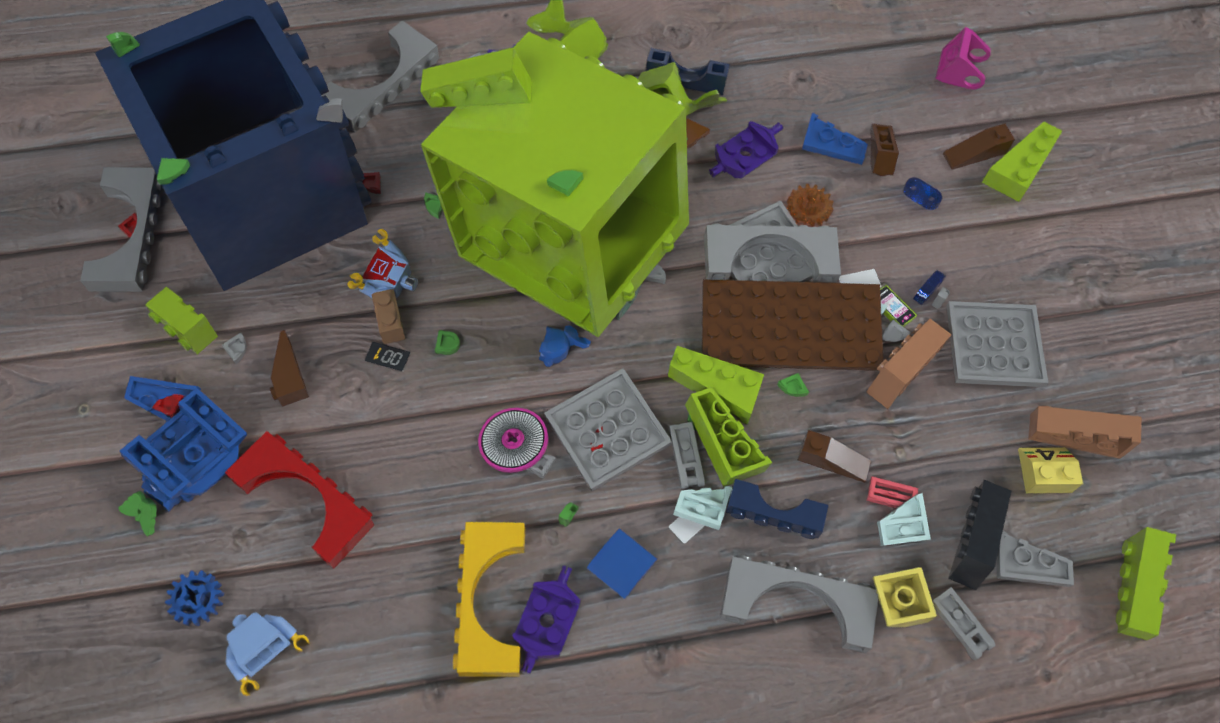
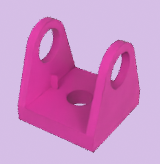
M965 27L942 48L935 79L967 89L981 88L985 83V76L971 61L984 62L988 60L991 54L990 47L973 30ZM982 49L986 54L977 57L971 54V50ZM976 76L980 79V82L971 84L965 78Z

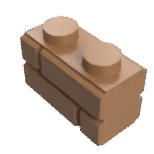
M394 289L371 294L383 344L404 340L405 334Z

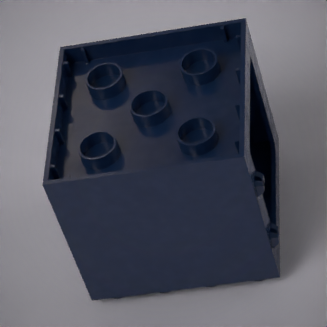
M223 0L134 36L140 46L120 58L111 46L95 52L157 176L162 158H182L296 108L297 111L284 114L274 121L221 144L210 146L205 151L186 158L190 164L187 172L173 179L172 183L162 185L223 291L368 225L363 207L372 204L370 195L362 182L365 180L363 171L354 156L357 154L355 144L345 128L349 126V122L344 110L342 123L317 120L319 107L329 103L327 96L321 95L328 93L329 90L322 73L316 65L309 68L307 63L302 64V62L309 59V56L297 33L290 35L288 32L284 33L282 31L289 28L290 25L278 1L267 5L265 0Z

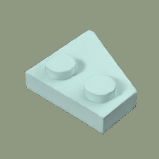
M725 486L724 489L711 490V488H701L698 491L693 489L681 490L673 515L719 530L732 487Z
M923 493L913 496L877 522L881 546L931 540Z

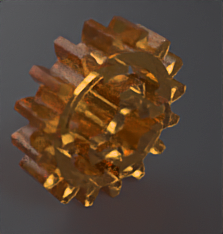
M806 184L805 188L799 185L797 191L792 190L787 200V210L791 211L790 215L792 218L796 217V224L801 221L803 225L810 224L811 227H814L815 223L822 226L823 221L827 222L833 211L834 201L829 200L830 193L824 194L825 188L818 190L816 184L813 188Z

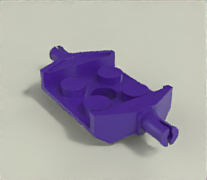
M750 121L748 127L721 146L716 144L714 152L718 164L709 169L710 175L715 177L723 171L734 178H743L768 161L778 152L779 147L774 135L783 130L782 124L780 125L778 122L771 128H767ZM747 151L751 155L743 156L740 152Z
M562 566L556 581L534 582L533 590L515 633L512 635L514 641L526 652L527 657L520 670L524 673L526 672V674L531 675L535 661H538L539 658L560 657L580 606L581 600L567 586V581L572 571L571 568H566L567 566ZM544 615H551L554 618V624L551 627L546 628L540 624V619Z

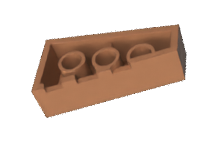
M929 319L924 325L919 323L912 332L914 335H908L901 343L902 348L900 349L897 346L889 356L891 359L889 361L885 359L877 368L879 374L867 390V393L887 409L951 337L949 332L932 319Z
M1038 406L1030 414L1028 439L1121 459L1141 443L1142 417Z

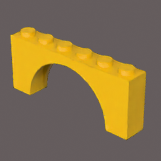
M466 522L465 530H461L460 544L464 545V554L459 555V569H463L462 578H458L457 591L461 593V603L456 604V618H460V627L455 628L454 641L459 644L458 653L453 655V669H457L459 676L520 677V646L507 645L489 636L479 625L475 617L473 600L475 589L481 576L493 563L512 554L525 553V523Z

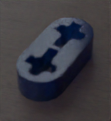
M909 178L903 188V192L908 198L926 209L934 210L942 201L941 192L919 178Z
M937 269L919 289L913 300L923 305L941 285L946 275Z

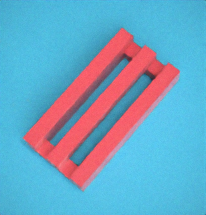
M871 477L866 501L898 508L917 495L918 488ZM875 485L912 494V496L910 497L898 494L897 492L875 488Z

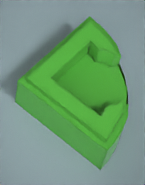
M116 32L106 36L119 58L140 46L132 35L125 32Z
M162 158L157 176L159 185L170 184L173 182V179L181 174L184 175L190 166L188 160Z
M575 170L560 171L547 179V184L569 196L584 179L583 173Z
M425 192L424 201L427 211L433 217L439 219L443 209L438 195Z
M799 373L778 381V387L788 395L803 397L809 393Z
M569 502L559 514V523L565 527L568 526L578 511V506Z

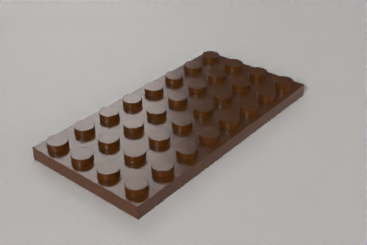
M703 279L702 354L741 367L878 371L877 368L883 362L880 284Z

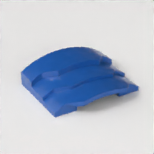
M198 388L178 402L181 411L146 440L138 435L120 450L124 459L171 500L182 494L202 495L226 475L225 472L239 459V445L247 436L246 431Z

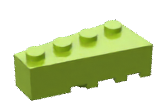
M514 47L423 69L420 92L431 108L531 103L532 79Z
M1043 121L989 169L982 183L1020 202L1062 133V130Z
M677 346L670 363L668 377L691 391L695 390L698 392L712 387L731 410L730 414L732 413L741 418L740 421L748 425L764 374Z
M710 387L690 395L685 404L686 409L723 487L733 484L735 479L745 480L764 473L773 462L768 456L765 457L759 450L760 446L754 439L751 440L743 430L744 426L740 421L734 419L730 414L731 410L714 389Z
M1146 527L1124 541L1122 545L1124 562L1120 568L1122 586L1118 591L1120 609L1116 614L1118 633L1144 640L1159 636L1164 603L1160 601V597L1167 590L1168 580L1164 578V573L1167 565L1172 563L1173 555L1168 554L1170 543H1175L1176 534Z

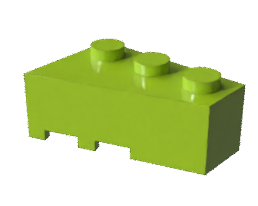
M165 287L145 304L150 311L148 316L156 324L161 322L165 325L163 329L172 338L176 335L180 339L178 341L179 344L187 351L192 349L198 355L218 337L207 318L202 313L198 315L194 312L193 306L190 304L186 305L183 299L168 287Z

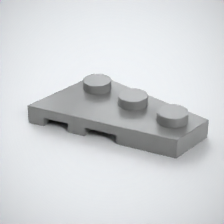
M1005 531L1002 532L997 555V579L1064 587L1074 585L1073 561L1046 549L1041 550L1028 544V541L1021 538L1011 537Z

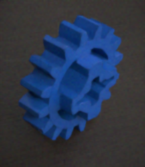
M193 570L190 571L189 577L181 574V581L179 583L172 582V585L175 587L174 590H167V594L171 596V599L166 600L165 604L172 606L168 613L172 616L175 615L174 620L179 623L183 620V624L186 626H190L191 622L196 626H200L201 619L210 622L209 615L211 613L213 615L218 614L215 607L223 605L218 598L224 596V592L217 590L222 586L221 583L215 581V577L212 574L207 576V573L203 570L199 572L198 576ZM194 583H204L205 585L195 586ZM192 591H193L195 594H197V595L195 596L196 599H197V600H196L197 604H195V603L193 602V601H194V597H193L194 594L192 593ZM191 610L196 611L195 614H187V613H184L185 611H186V612H189V611H191Z

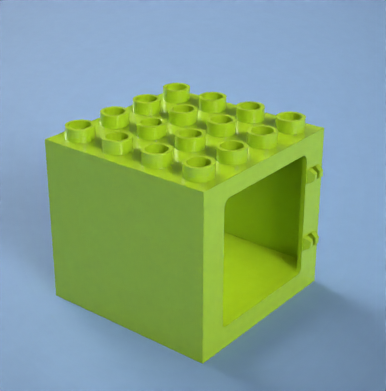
M528 31L514 46V49L532 79L531 103L457 106L421 143V147L458 256L599 337L626 302L632 301L635 297L634 292L667 252L672 251L675 241L689 225L686 107L674 95L664 94L661 96L645 88L632 75L626 74L622 77L606 69L595 57L586 56L583 58L568 51L564 44L555 38H548L546 40ZM564 170L579 171L583 173L584 178L569 196L548 186L547 179L553 174Z

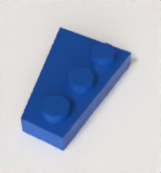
M812 112L802 149L862 165L868 144L848 132L843 133L834 128V124L829 121L827 123L818 119V115Z
M130 376L124 399L168 422L172 417L153 409V405L158 400L167 396L179 394L186 397L194 389L198 388L201 391V388L193 385Z

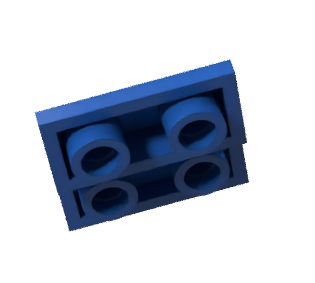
M619 528L586 568L622 598L626 599L657 561V558Z

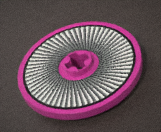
M508 408L495 413L485 422L479 434L478 446L483 459L489 466L501 472L515 473L532 467L542 458L548 445V432L543 420L536 413L524 408ZM509 438H517V442L514 443L513 441H510Z

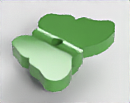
M141 491L133 493L118 508L121 513L127 516H135V520L140 521L146 536L153 535L156 522V504L152 499L146 498L145 494Z

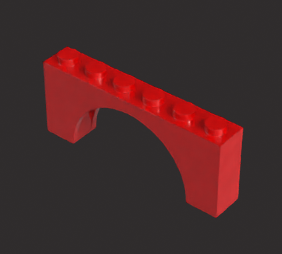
M266 431L225 474L247 495L266 482L282 478L302 480L315 487L323 496L326 516L322 532L311 548L334 569L372 529L374 523L371 517L373 515L364 506L358 508L354 504L355 499L346 491L343 493L339 492L336 489L338 485L328 476L325 479L319 475L321 471L313 463L310 462L307 465L302 461L304 457L295 448L289 450L285 446L287 443L278 434L273 436Z

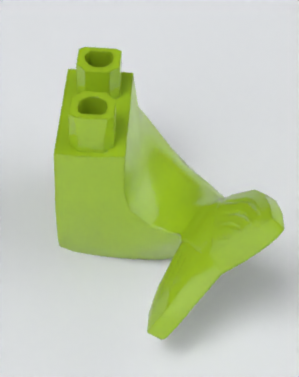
M550 0L545 11L530 17L526 22L530 28L540 33H563L564 36L559 41L564 44L568 51L583 58L592 56L599 59L608 47L606 37L594 18L585 17L572 21L565 20L562 0Z
M674 62L642 72L638 78L645 88L661 96L671 94L677 97L686 107V116L698 109L727 102L725 97H719L720 94L717 90H712L693 101L689 99L681 84L679 71Z

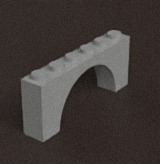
M404 21L398 23L388 32L391 46L400 55V62L396 71L386 81L366 89L343 88L330 81L327 84L329 92L321 95H326L329 101L336 98L342 99V108L349 122L347 128L354 133L363 128L372 117L378 115L389 102L394 101L396 96L403 90H406L414 80L421 77L423 69L436 64L439 59L437 45Z
M103 167L100 187L107 197L121 199L132 204L137 211V224L131 238L118 251L101 259L84 261L80 281L88 291L143 292L144 283L148 279L146 270L147 264L151 262L150 248L154 244L153 231L154 226L158 222L157 208L161 205L160 191L163 189V186L159 185L154 168Z
M719 223L706 226L704 249L706 279L729 280L731 266L735 258L746 249L761 244L783 246L798 254L809 266L814 282L837 283L841 276L837 227H829L827 225L819 227H808L807 225H799L797 227L786 225L765 226L763 224L744 226L742 224L721 225Z
M744 555L732 557L720 620L744 625L751 606L765 593L778 588H800L815 594L831 608L840 626L842 636L841 648L867 653L872 649L878 604V594L876 589L872 588V585L867 583L851 584L848 583L847 579L834 577L833 579L825 578L823 574L818 572L803 573L799 572L798 568L786 566L785 568L777 567L775 563L770 561L755 562L751 561L750 557Z

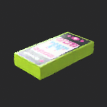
M887 285L880 289L881 304L887 306L883 314L890 321L894 320L905 327L916 318L917 314Z

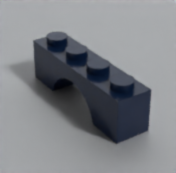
M654 48L650 49L646 62V71L674 62L678 68L683 88L707 93L717 90L723 96L730 64L710 60L701 68L688 69L679 65L673 59L671 52Z
M735 479L726 513H730L736 519L754 520V523L761 526L772 525L782 532L790 533L793 531L800 533L804 538L815 539L819 538L823 533L829 505L805 498L794 509L778 510L769 506L763 500L759 491V485Z

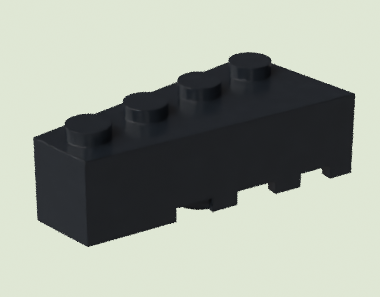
M984 480L979 487H974L970 496V500L973 501L965 516L967 520L961 532V539L948 579L977 590L995 568L1012 490Z

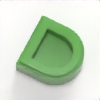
M439 330L435 353L444 355L456 353L460 347L457 334L451 331Z

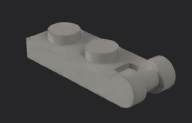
M692 422L670 425L669 433L681 490L688 489L692 485H697V487L705 486ZM694 470L695 475L687 477L686 471Z
M952 587L932 601L934 609L963 644L966 652L973 660L979 659L985 650L989 651L995 647L994 640ZM974 635L979 638V642L976 644L971 639Z

